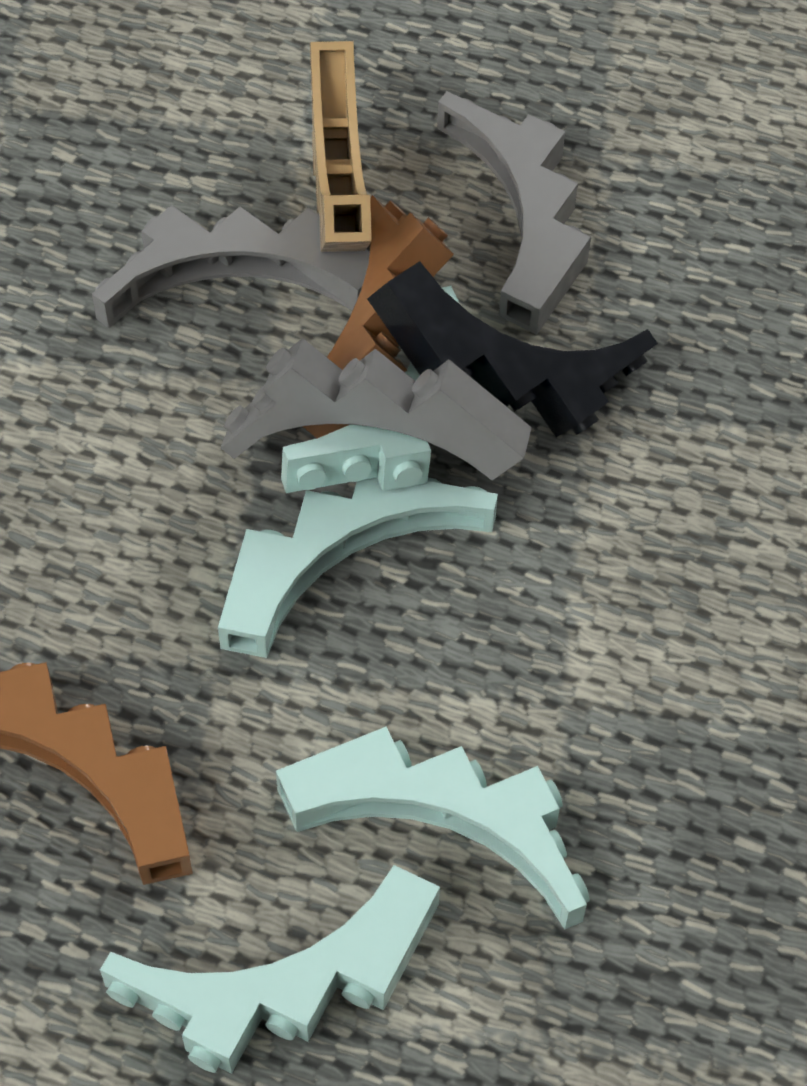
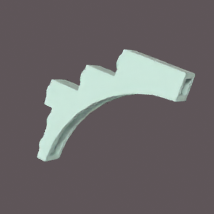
M452 286L441 287L459 303ZM410 362L405 373L416 381L420 375ZM350 424L317 439L284 446L281 481L286 493L312 490L348 482H358L371 478L378 479L382 491L402 487L407 488L428 482L431 448L428 442L400 432Z
M377 478L365 479L356 482L352 499L342 497L338 493L331 491L319 493L306 490L293 538L286 537L274 530L256 531L246 529L218 625L220 649L267 658L279 626L297 599L324 572L352 553L384 539L413 532L443 529L492 532L496 518L498 494L487 492L476 486L464 488L443 484L433 478H428V482L425 484L382 491Z
M386 726L276 770L277 790L296 832L332 821L365 817L412 819L447 828L485 845L517 868L545 898L564 930L583 922L587 902L590 900L589 893L581 876L578 873L572 875L564 861V858L567 857L566 848L559 833L554 829L557 826L559 810L563 806L562 798L556 784L551 779L545 781L538 766L487 786L481 766L477 760L469 761L462 746L412 766L405 745L401 740L394 742Z
M393 865L372 898L343 926L310 948L271 964L234 972L186 973L147 966L110 952L100 972L104 985L108 988L106 993L115 1001L131 1008L137 1002L153 1010V1018L170 1029L179 1031L182 1025L185 1026L182 1038L185 1051L189 1052L188 1058L191 1062L212 1073H215L219 1067L232 1074L262 1019L267 1021L265 1026L277 1036L290 1041L297 1036L308 1042L337 988L343 990L342 996L358 1007L369 1009L372 1004L384 1010L439 905L440 887Z

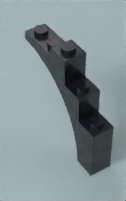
M420 261L388 281L367 298L419 375L427 369L434 371L449 359L506 407L510 405L514 412L531 401L555 437L570 429L578 435L596 423L599 419L595 412L609 402L604 393L619 383L614 375L622 371L627 376L648 362L643 354L658 344L648 329L625 342L596 350L562 351L528 344L497 331L470 314L441 288Z

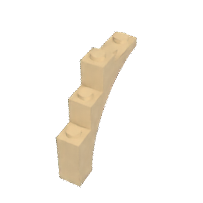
M310 42L313 176H316L321 252L365 251L372 241L370 195L367 194L360 157L354 42Z

